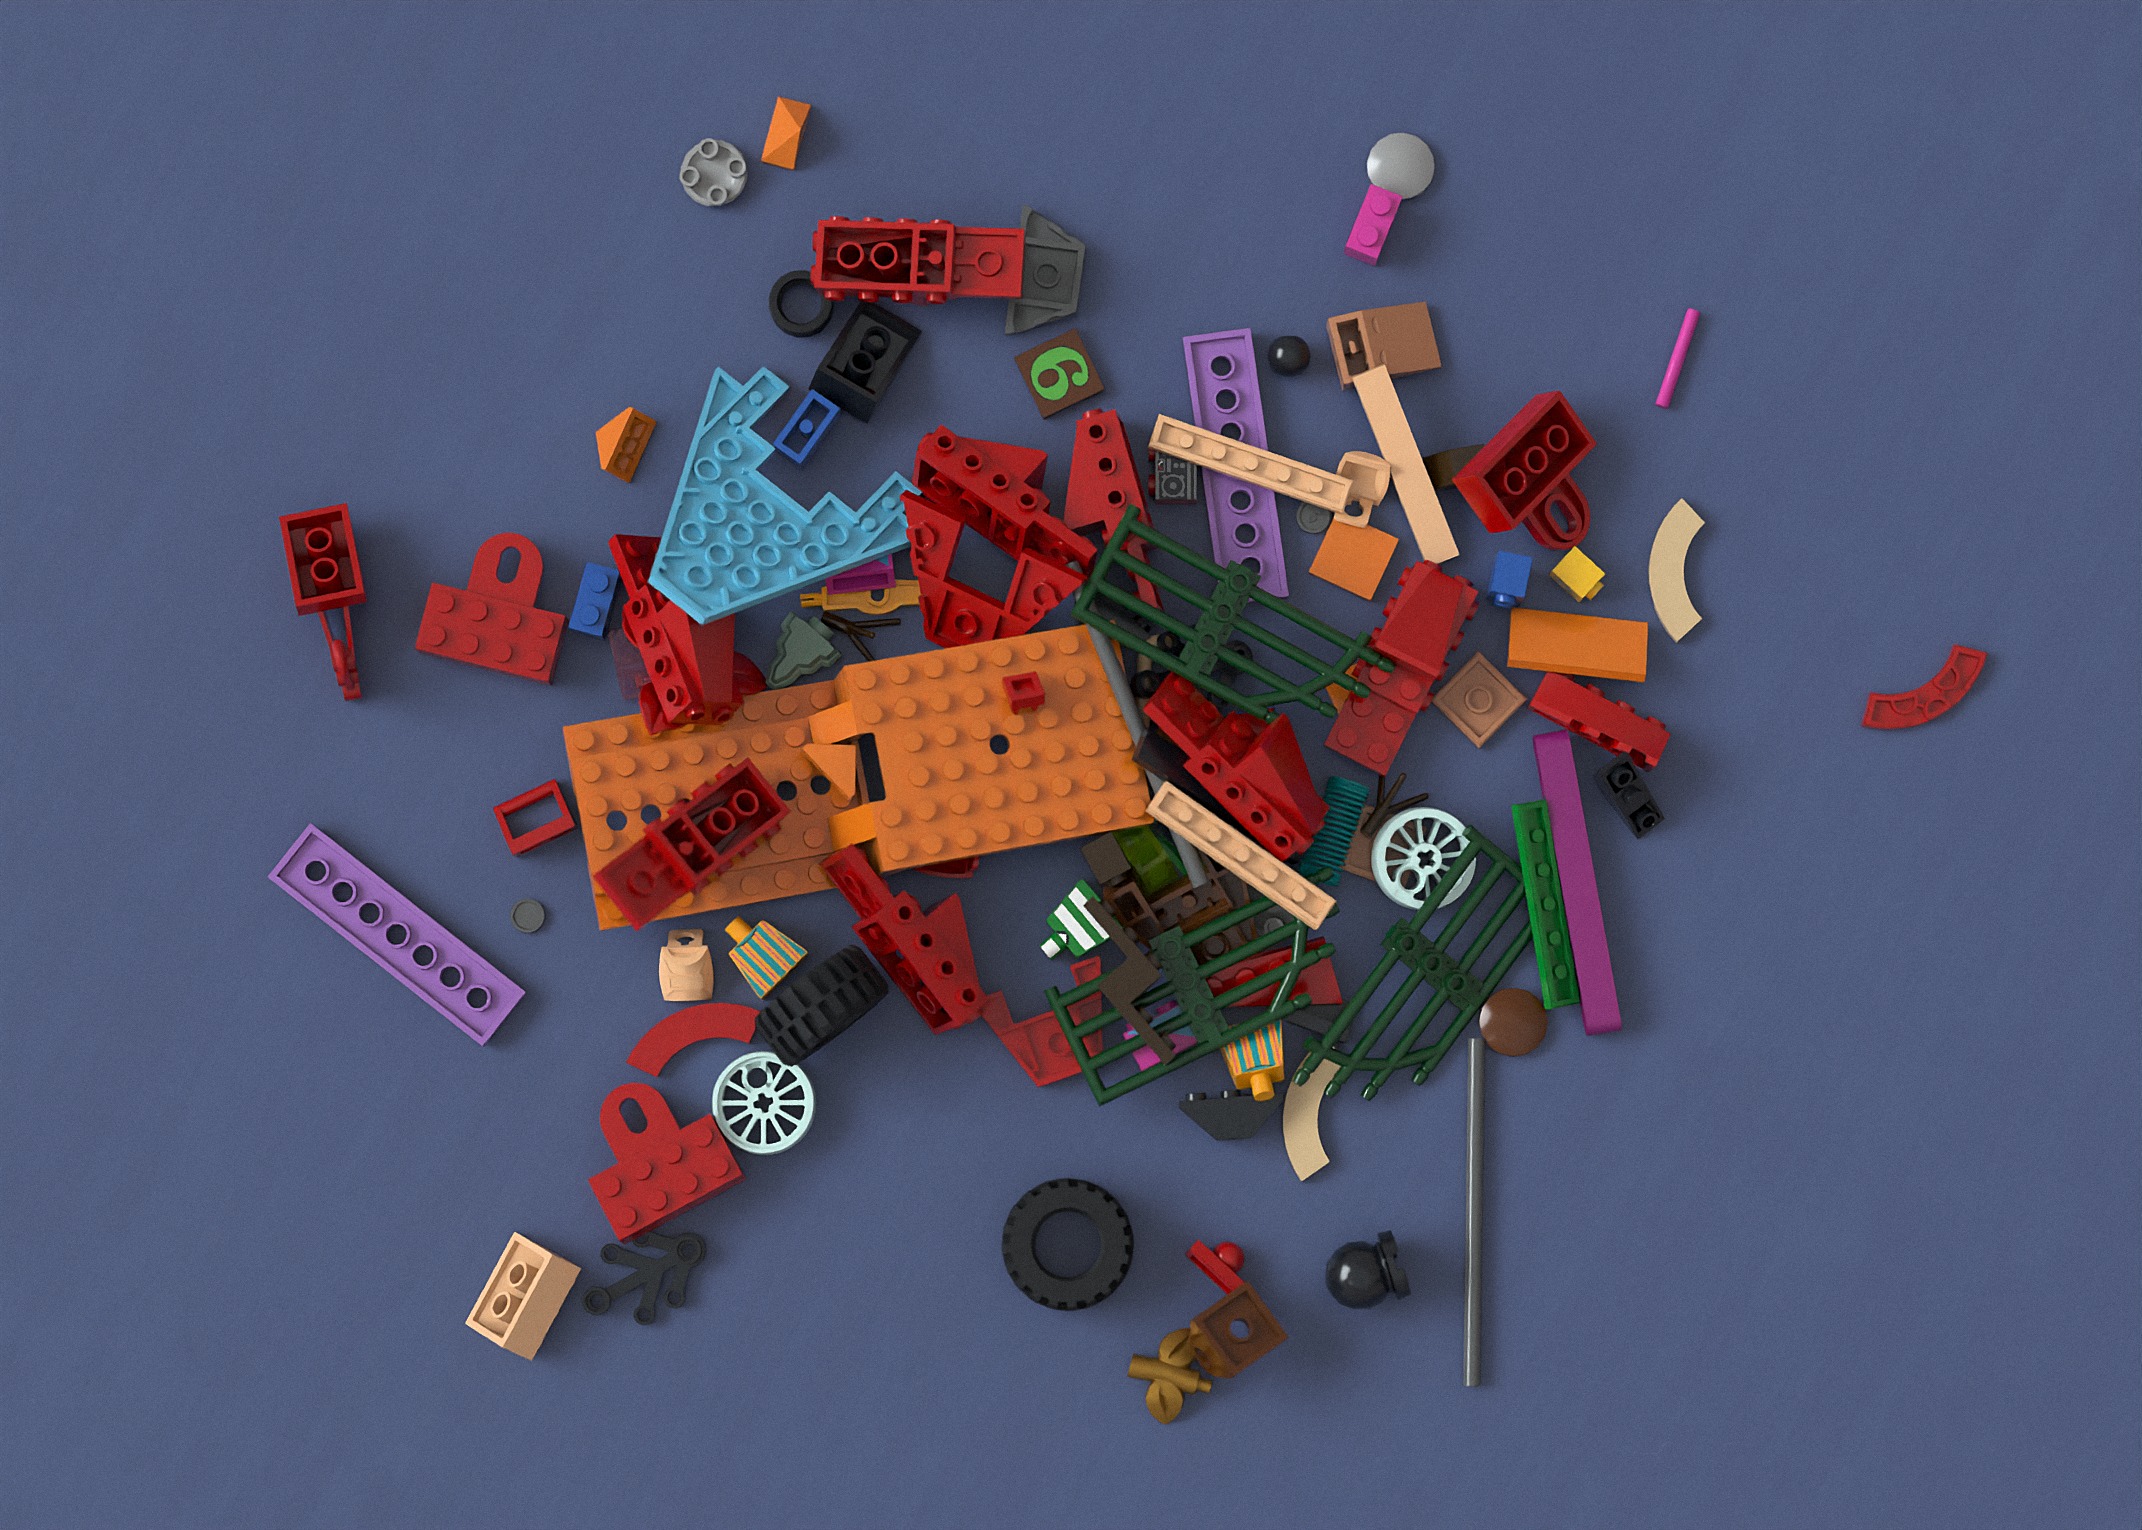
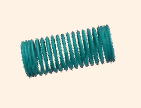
M1329 776L1328 783H1326L1328 788L1324 790L1326 794L1322 795L1323 801L1326 804L1336 805L1362 814L1363 811L1358 808L1335 802L1329 798L1337 799L1360 808H1365L1364 804L1330 792L1339 793L1361 802H1367L1366 799L1370 789L1367 786L1345 778ZM1329 806L1331 811L1354 819H1361L1357 814ZM1328 811L1325 816H1330L1349 824L1360 825L1355 820L1332 814ZM1323 817L1325 822L1357 831L1356 827ZM1327 824L1323 826V828L1355 837L1354 833ZM1323 829L1318 832L1349 843L1354 842L1348 837ZM1318 833L1312 836L1314 842L1306 850L1307 852L1303 853L1305 858L1301 859L1303 864H1299L1298 874L1305 877L1311 873L1315 874L1317 870L1321 869L1308 862L1324 867L1330 866L1333 870L1343 872V868L1312 857L1346 866L1344 862L1320 855L1311 850L1322 852L1338 859L1348 860L1346 856L1321 849L1315 845L1324 846L1347 855L1350 854L1349 851L1316 839L1325 840L1348 849L1352 848L1351 845L1324 837ZM1333 872L1334 876L1323 884L1337 887L1342 875Z

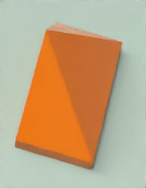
M778 96L761 158L762 163L794 171L811 110L810 104Z
M628 407L596 431L601 469L630 483L657 421L632 407Z
M806 744L801 752L848 801L854 797L856 745Z

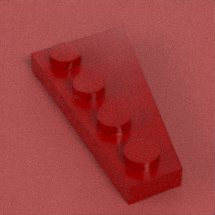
M1321 936L1307 940L1305 953L1313 949L1317 950L1319 946L1326 944L1325 937ZM1292 945L1253 955L1205 978L1213 996L1216 997L1290 961ZM1331 958L1321 959L1320 962L1302 970L1288 1000H1294L1300 994L1309 993L1313 1001L1310 1005L1343 1004ZM1281 981L1227 1007L1270 1006Z

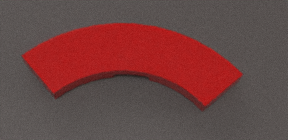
M1954 644L1942 669L1925 685L1913 691L1900 694L1869 693L1861 726L1882 730L1903 729L1926 723L1952 708L1971 689L1984 666L1988 653Z
M709 1003L683 1009L660 1021L650 1029L632 1050L626 1063L658 1078L664 1066L674 1055L697 1041L712 1038H729L750 1044L756 1031L754 1019L761 1011L730 1003Z

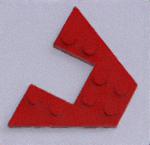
M908 490L900 494V501H904L908 522L906 535L912 545L910 557L914 576L918 577L921 595L918 597L920 611L924 615L923 627L925 638L944 648L1021 636L1088 578V576L1032 549L1026 548L1021 552L1006 603H1003L949 577L966 518Z

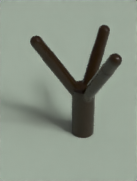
M827 611L823 613L820 620L824 625L847 634L868 662L876 660L856 634L874 639L875 633L863 628L899 625L901 623L899 618L852 622Z
M1405 773L1400 774L1385 799V777L1379 775L1376 808L1360 829L1361 832L1368 837H1372L1387 815L1428 799V794L1423 793L1389 806L1407 778V775Z

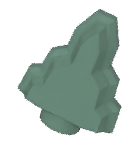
M790 611L781 624L783 633L776 643L778 655L769 666L765 683L772 690L782 689L792 685L801 674L813 675L822 666L828 668L833 666L843 656L829 641L834 636V633L816 617L813 616L806 622Z

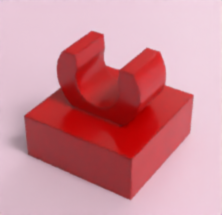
M1036 671L1002 677L1003 690L1014 715H1019V709L1031 707L1032 712H1035L1038 706L1045 705V693Z

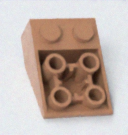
M1426 301L1361 310L1331 317L1327 320L1326 327L1342 391L1356 388L1352 380L1353 376L1382 364L1386 366L1390 379L1442 368Z

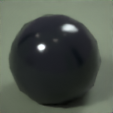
M1297 336L1276 338L1269 346L1267 355L1270 367L1274 372L1285 377H1294L1302 374L1309 366L1311 358L1308 344L1304 339Z

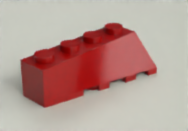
M1549 671L1545 673L1527 707L1528 710L1615 756L1625 751L1628 753L1633 764L1647 773L1656 767L1671 733L1664 730L1666 727L1664 723L1650 716L1645 720L1635 715L1636 709L1623 701L1617 700L1616 704L1603 698L1605 692L1590 684H1587L1585 688L1573 682L1575 677L1572 674Z

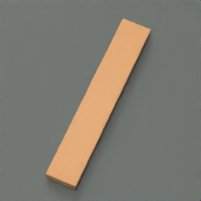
M1382 364L1353 376L1352 380L1382 456L1391 465V479L1423 560L1439 564L1460 555L1386 366Z
M1161 414L1157 417L1147 447L1341 515L1353 484V480Z
M1167 781L1163 783L1145 810L1314 930L1320 927L1336 902L1331 896Z

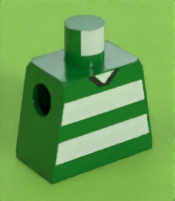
M1083 878L1046 919V923L1054 933L1039 946L1051 961L1067 948L1078 959L1111 940L1110 936L1083 906L1093 896L1098 902L1101 901ZM1114 916V917H1113V920H1114V921L1120 926V928L1122 929L1123 927L1120 925V923L1118 922V920H1117V919L1115 918V916Z

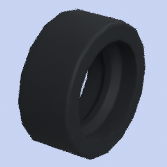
M807 270L791 271L781 276L772 286L769 295V311L776 326L785 334L797 338L811 337L821 332L830 322L834 312L833 301L825 300L824 295L819 294L821 309L814 320L798 324L790 321L784 315L781 301L784 293L790 287L805 284L814 288V285H811V272Z

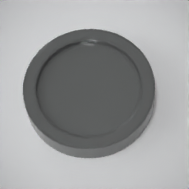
M1303 502L1296 513L1297 524L1306 533H1320L1326 529L1330 522V511Z
M533 899L519 900L511 909V923L520 932L533 933L542 927L545 921V911L542 905Z

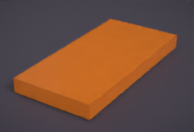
M1513 607L1510 613L1507 667L1645 682L1648 623Z

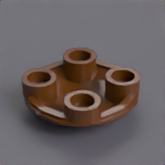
M1509 988L1500 990L1489 997L1481 1009L1478 1023L1481 1035L1489 1047L1499 1054L1515 1057L1526 1055L1539 1046L1545 1037L1548 1020L1546 1010L1536 996L1527 990Z

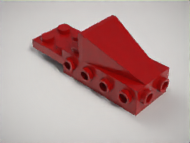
M832 216L829 217V220H818V230L813 233L812 245L813 251L816 252V264L811 266V285H814V288L820 295H824L825 300L844 301L845 296H858V300L862 302H878L879 297H890L892 302L912 303L919 306H928V303L946 304L947 299L956 300V297L1022 299L1025 229L956 227L955 224H951V221L934 219L930 223H917V220L908 218L897 219V222H883V219L866 217L863 218V221H849L850 219L847 217Z
M1099 408L1083 413V419L1075 421L1077 429L1063 522L1068 529L1078 536H1084L1101 530L1106 547L1128 505L1132 504L1141 509L1137 520L1155 530L1122 417L1115 409L1103 413L1102 409ZM1130 532L1121 550L1151 566L1147 552L1159 547ZM1126 569L1129 578H1132V581L1137 582L1139 590L1133 592L1134 596L1164 612L1157 585Z
M942 424L933 434L928 432L922 438L916 451L912 484L923 495L937 505L966 518L965 524L1017 561H1019L1021 552L1029 548L1063 565L1078 561L1083 574L1088 576L1087 582L1094 571L1098 549L1094 547L1088 538L1078 536L1068 529L1061 519L1048 515L1051 501L1041 491L1048 459L1046 452L960 437Z
M615 534L608 541V544L630 598L623 606V609L667 722L669 724L722 725L730 720L734 713L744 704L733 675L735 613L701 625L648 582L662 537Z
M1424 560L1423 563L1416 561L1412 568L1405 567L1397 583L1402 586L1397 599L1391 596L1383 610L1382 615L1386 616L1387 619L1382 629L1375 627L1371 634L1373 639L1368 646L1378 652L1381 657H1387L1396 664L1393 672H1384L1378 669V666H1373L1359 658L1351 675L1357 678V682L1366 684L1371 689V692L1367 698L1355 695L1352 690L1350 691L1323 747L1383 777L1386 776L1419 710L1423 712L1427 710L1434 696L1429 689L1435 680L1439 682L1442 680L1449 666V663L1444 661L1449 649L1457 650L1465 634L1459 630L1464 619L1471 621L1480 604L1475 601L1479 591L1472 588L1474 584L1471 581L1455 575L1453 579L1441 573L1443 568L1429 560Z
M1172 671L1142 710L1190 756L1183 766L1275 858L1283 862L1294 852H1297L1299 855L1302 854L1314 842L1312 836L1318 833L1326 822L1323 820V817L1330 807L1316 794L1289 718L1283 713L1257 734L1250 727L1249 723L1242 719L1234 710L1224 717L1216 706L1209 702L1193 686L1191 681Z
M746 758L736 767L731 763L726 765L714 775L717 779L716 782L710 785L705 781L690 793L693 796L691 801L686 803L684 799H681L666 811L669 817L663 822L659 817L642 829L646 834L643 838L593 875V878L636 932L684 895L692 892L696 896L711 884L708 879L710 875L715 872L718 877L722 876L735 865L731 859L739 854L744 859L759 846L755 841L761 836L767 841L782 829L779 822L791 810L749 758Z
M852 843L820 862V867L861 918L851 926L935 1035L951 1028L956 1030L965 1023L968 1025L983 1013L980 1007L989 1001V998L979 986L960 898L956 893L930 905L921 912L920 903L915 897L907 894L905 890L893 896L890 893V887L886 880L876 875L868 865L869 860L866 854L861 849L855 848ZM897 949L904 956L903 959L899 958L896 955ZM921 980L925 983L924 986L919 984ZM942 1007L946 1010L945 1013L940 1012Z

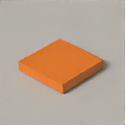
M1333 518L1308 574L1370 602L1399 539L1368 524L1365 528H1360L1336 521Z

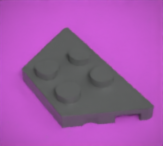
M1027 205L1022 207L1019 228L1026 231L1022 299H1009L1005 336H1012L1077 313L1086 245L1075 237L1069 236L1059 226L1051 221H1047Z

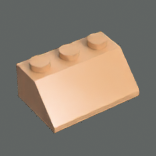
M514 1232L465 1324L502 1348L532 1361L553 1320L558 1315L568 1292L574 1285L581 1268L536 1242Z

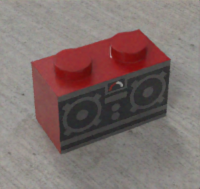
M1148 448V461H1155V475H1148V495H1155V504H1196L1197 465Z

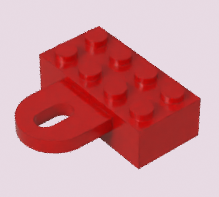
M1560 390L1537 394L1479 451L1452 481L1489 533L1514 530L1523 522L1536 542L1542 547L1553 551L1571 549L1581 543L1588 532L1590 509L1584 494L1569 473L1597 443ZM1553 502L1557 504L1568 520V530L1566 533L1562 531L1551 515L1550 507Z
M497 534L486 540L479 548L475 556L466 591L432 582L415 649L421 654L552 686L569 620L565 615L535 608L544 573L543 559L537 547L528 538L520 534ZM508 549H517L520 551L521 560L516 578L510 583H502L498 579L502 555Z
M642 1083L621 1085L614 1089L604 1100L600 1111V1125L618 1163L588 1179V1182L618 1240L624 1245L747 1179L711 1114L680 1129L662 1095L654 1088ZM627 1100H636L647 1118V1127L641 1133L631 1132L621 1113V1107Z

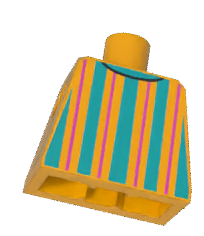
M738 916L725 929L738 943L729 952L730 957L762 1000L809 955L804 948L764 920L752 929Z
M1281 1019L1219 1049L1236 1088L1240 1090L1252 1088L1256 1101H1266L1273 1098L1275 1094L1272 1083L1285 1079ZM1238 1024L1230 1025V1026H1228V1027H1229V1029H1230V1028H1232V1027H1234V1026H1236V1025H1238Z

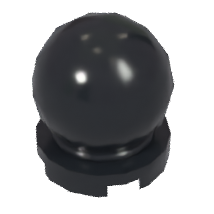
M1391 1230L1377 1233L1379 1242H1376L1375 1245L1365 1241L1348 1242L1335 1250L1326 1264V1287L1340 1305L1351 1309H1370L1383 1302L1389 1292H1395L1398 1300L1411 1294L1404 1268L1398 1270L1396 1268L1394 1258H1397L1396 1252L1399 1251Z

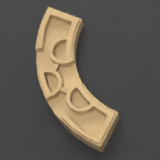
M1682 498L1674 505L1660 525L1652 545L1648 566V580L1654 609L1663 627L1675 643L1702 620L1691 604L1685 588L1684 561L1693 537L1705 522Z
M1311 1052L1307 1054V1056L1298 1066L1296 1072L1303 1067L1302 1064L1305 1062V1060L1308 1058ZM1325 1059L1315 1072L1310 1074L1309 1080L1300 1087L1291 1080L1284 1102V1142L1288 1157L1301 1182L1330 1162L1319 1138L1318 1110L1326 1085L1333 1079L1341 1066Z

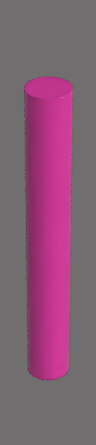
M1687 309L1655 403L1658 407L1669 408L1700 316V312L1697 310Z

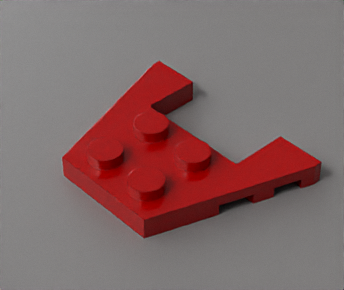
M1099 955L1070 965L1077 987L1101 975ZM1002 991L987 995L989 1001L980 1007L983 1011L981 1016L1038 1088L1082 1072L1053 1010L1014 1024ZM1101 991L1067 1007L1075 1026L1102 1013ZM1102 1029L1082 1038L1090 1057L1103 1051Z

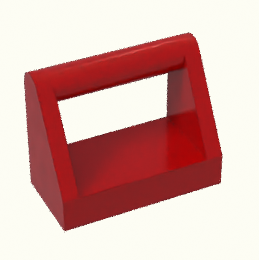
M556 779L493 807L512 855L516 858L579 829ZM554 794L563 817L515 839L505 817Z

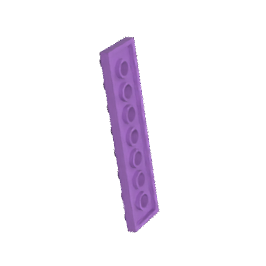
M1245 328L1183 337L1195 426L1221 435V430L1225 426L1235 425L1241 432V437L1238 441L1268 451L1251 329ZM1218 358L1228 360L1231 364L1230 372L1224 376L1216 375L1211 368L1214 360ZM1221 392H1231L1235 396L1236 403L1232 408L1222 409L1217 405L1216 397ZM1201 467L1214 562L1226 569L1230 560L1241 564L1246 559H1254L1260 565L1258 575L1261 578L1257 586L1280 599L1289 598L1274 491ZM1234 493H1246L1250 497V505L1244 510L1235 509L1230 501ZM1242 525L1252 527L1255 531L1254 540L1247 544L1239 542L1235 535L1237 528ZM1251 598L1248 601V603L1257 602Z
M312 823L307 826L268 875L269 879L483 1047H485L527 993ZM314 862H322L326 868L325 876L319 881H312L307 874L308 867ZM341 883H348L353 889L352 897L346 902H339L334 896L335 888ZM368 904H375L380 911L379 918L374 923H365L361 917L363 907ZM402 925L407 933L406 939L401 944L394 945L388 939V932L391 927ZM422 946L430 947L434 955L432 962L426 966H420L415 961V952ZM449 967H455L460 972V981L453 987H447L442 982V973ZM477 988L483 989L487 994V1002L481 1008H473L468 1000L470 992Z

